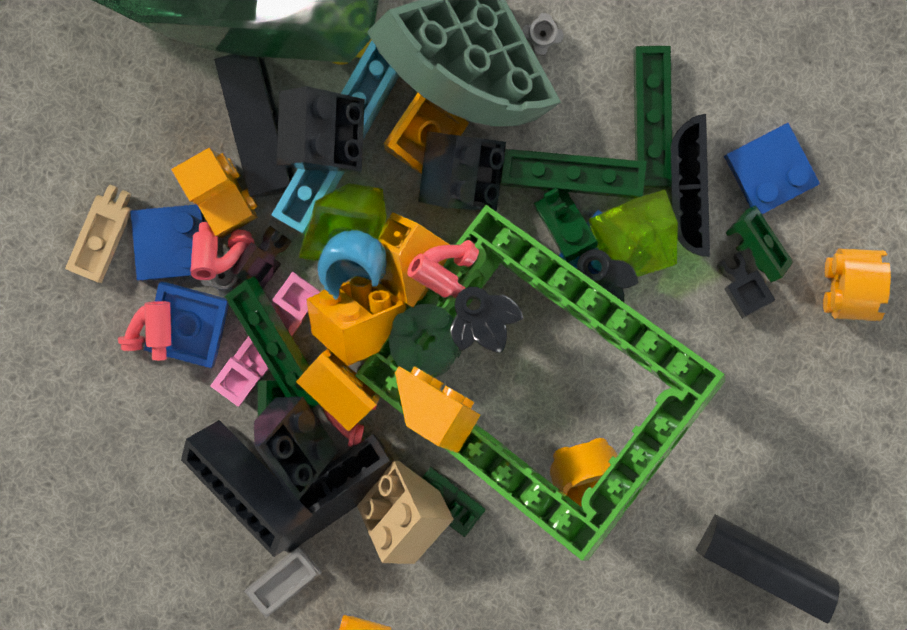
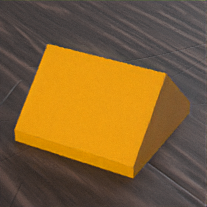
M417 93L383 144L388 153L422 175L427 131L461 136L469 122L448 113Z
M329 349L321 353L296 381L347 431H350L377 405L381 397L355 376L356 372L350 366L343 363Z

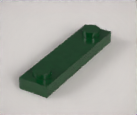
M635 46L633 49L635 160L647 161L644 188L672 187L671 46Z
M505 149L501 183L502 186L550 191L557 188L560 192L643 199L647 161Z
M255 276L245 280L224 297L286 397H304L310 408H314L319 403L296 382L309 368L308 362Z

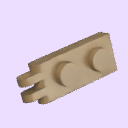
M113 185L107 187L104 196L97 195L65 268L98 283H102L132 210L127 207L131 193L122 190L115 202L114 199L118 188Z

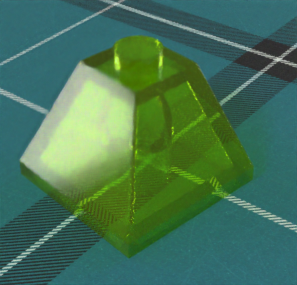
M348 183L316 200L299 252V258L319 261L320 255L329 240L344 231L358 230L370 234L375 239H379L387 217L383 189Z
M666 190L632 199L588 220L591 230L598 241V249L607 253L611 260H621L630 264L635 270L637 277L677 265L678 222Z

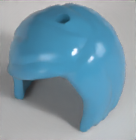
M358 230L344 231L332 237L324 247L318 262V275L324 289L334 299H338L341 285L354 276L369 279L372 281V286L376 287L379 280L386 274L387 260L385 248L378 239Z

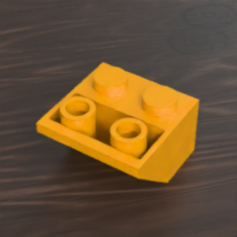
M392 212L376 238L382 243L386 251V274L381 279L383 287L414 308L417 301H420L426 295L428 288L408 276L407 272L410 263L417 255L424 254L431 248L450 244L420 224ZM447 259L439 261L438 264L443 267Z
M356 276L341 285L338 299H334L325 289L319 294L306 299L312 334L347 366L378 353L406 310L405 303L380 283L373 287L371 280Z
M399 366L395 375L406 426L435 445L458 453L481 414L471 409L475 402L448 386H445L443 391H441L440 389L444 383L415 366L411 372Z

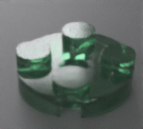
M433 304L416 305L414 308L411 307L404 313L398 314L393 320V328L389 337L391 355L397 365L409 372L415 366L432 377L445 374L451 368L449 366L454 363L456 357L459 358L462 352L451 338V325L455 318L444 308ZM425 332L435 337V342L429 343L428 350H424L423 346L418 345V339Z

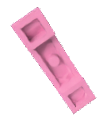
M295 272L290 274L272 299L274 309L292 337L309 314L306 299L321 292ZM249 336L210 385V387L238 407L241 406L257 386L258 381L269 370Z

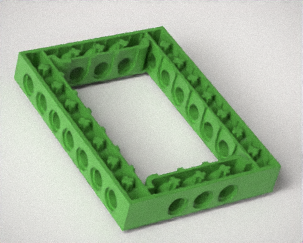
M485 205L455 244L461 245L466 240L472 241L479 250L476 261L470 267H465L464 265L458 266L454 263V258H449L443 266L458 276L459 284L465 288L479 287L482 289L499 265L502 264L671 387L659 394L655 400L657 405L640 427L636 425L633 428L632 432L634 435L616 458L614 456L611 457L608 461L611 465L593 488L588 487L582 497V506L578 505L477 423L458 453L447 450L580 560L589 561L724 384L725 374L492 208ZM428 288L426 295L420 301H417L414 308L410 305L406 308L380 351L369 356L355 375L401 414H403L395 372L399 366L409 372L412 371L414 366L420 369L450 331L451 325L457 316L455 311L456 298L451 295L444 298ZM470 299L466 303L467 307L470 305L473 299Z

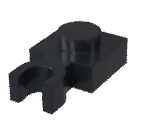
M270 225L263 235L261 245L258 247L251 242L230 271L243 281L255 276L262 289H264L281 265L275 259L276 256L285 251L292 241L282 234L279 240L274 243L275 238L280 232Z
M738 252L733 256L734 261L737 263V269H730L725 260L719 262L717 266L721 273L732 281L730 285L726 286L725 291L743 319L773 303L775 298L758 270L748 275L745 270V260L741 253Z

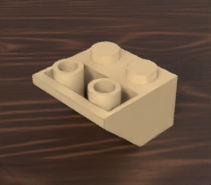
M400 461L392 462L357 505L382 563L415 564L454 520L440 491Z

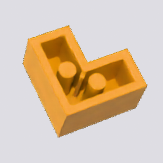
M209 147L171 169L188 200L197 204L215 236L224 238L258 218L254 211L258 207L255 198L249 197L248 189H241L236 180L241 175L231 158L227 159L224 153L218 154Z

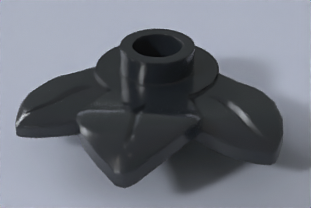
M593 249L586 251L578 260L577 270L622 302H625L623 288H629L639 283L636 272L630 264L621 260H611L610 256L602 250ZM594 260L599 261L602 265V269L598 274H593L589 270V265Z
M468 287L463 289L456 297L455 311L457 316L451 325V338L460 351L469 348L476 341L480 346L489 351L502 353L507 340L506 325L521 321L523 314L519 306L505 295H489L479 287ZM470 299H476L481 305L477 310H470L466 303Z

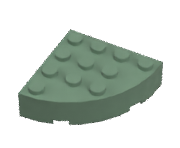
M418 0L389 9L367 31L379 53L406 83L430 102L448 113L468 121L490 126H518L536 121L561 103L505 0Z

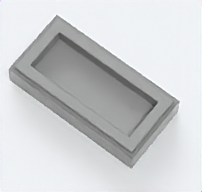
M300 545L248 586L244 592L264 617L267 618L317 578L322 571Z

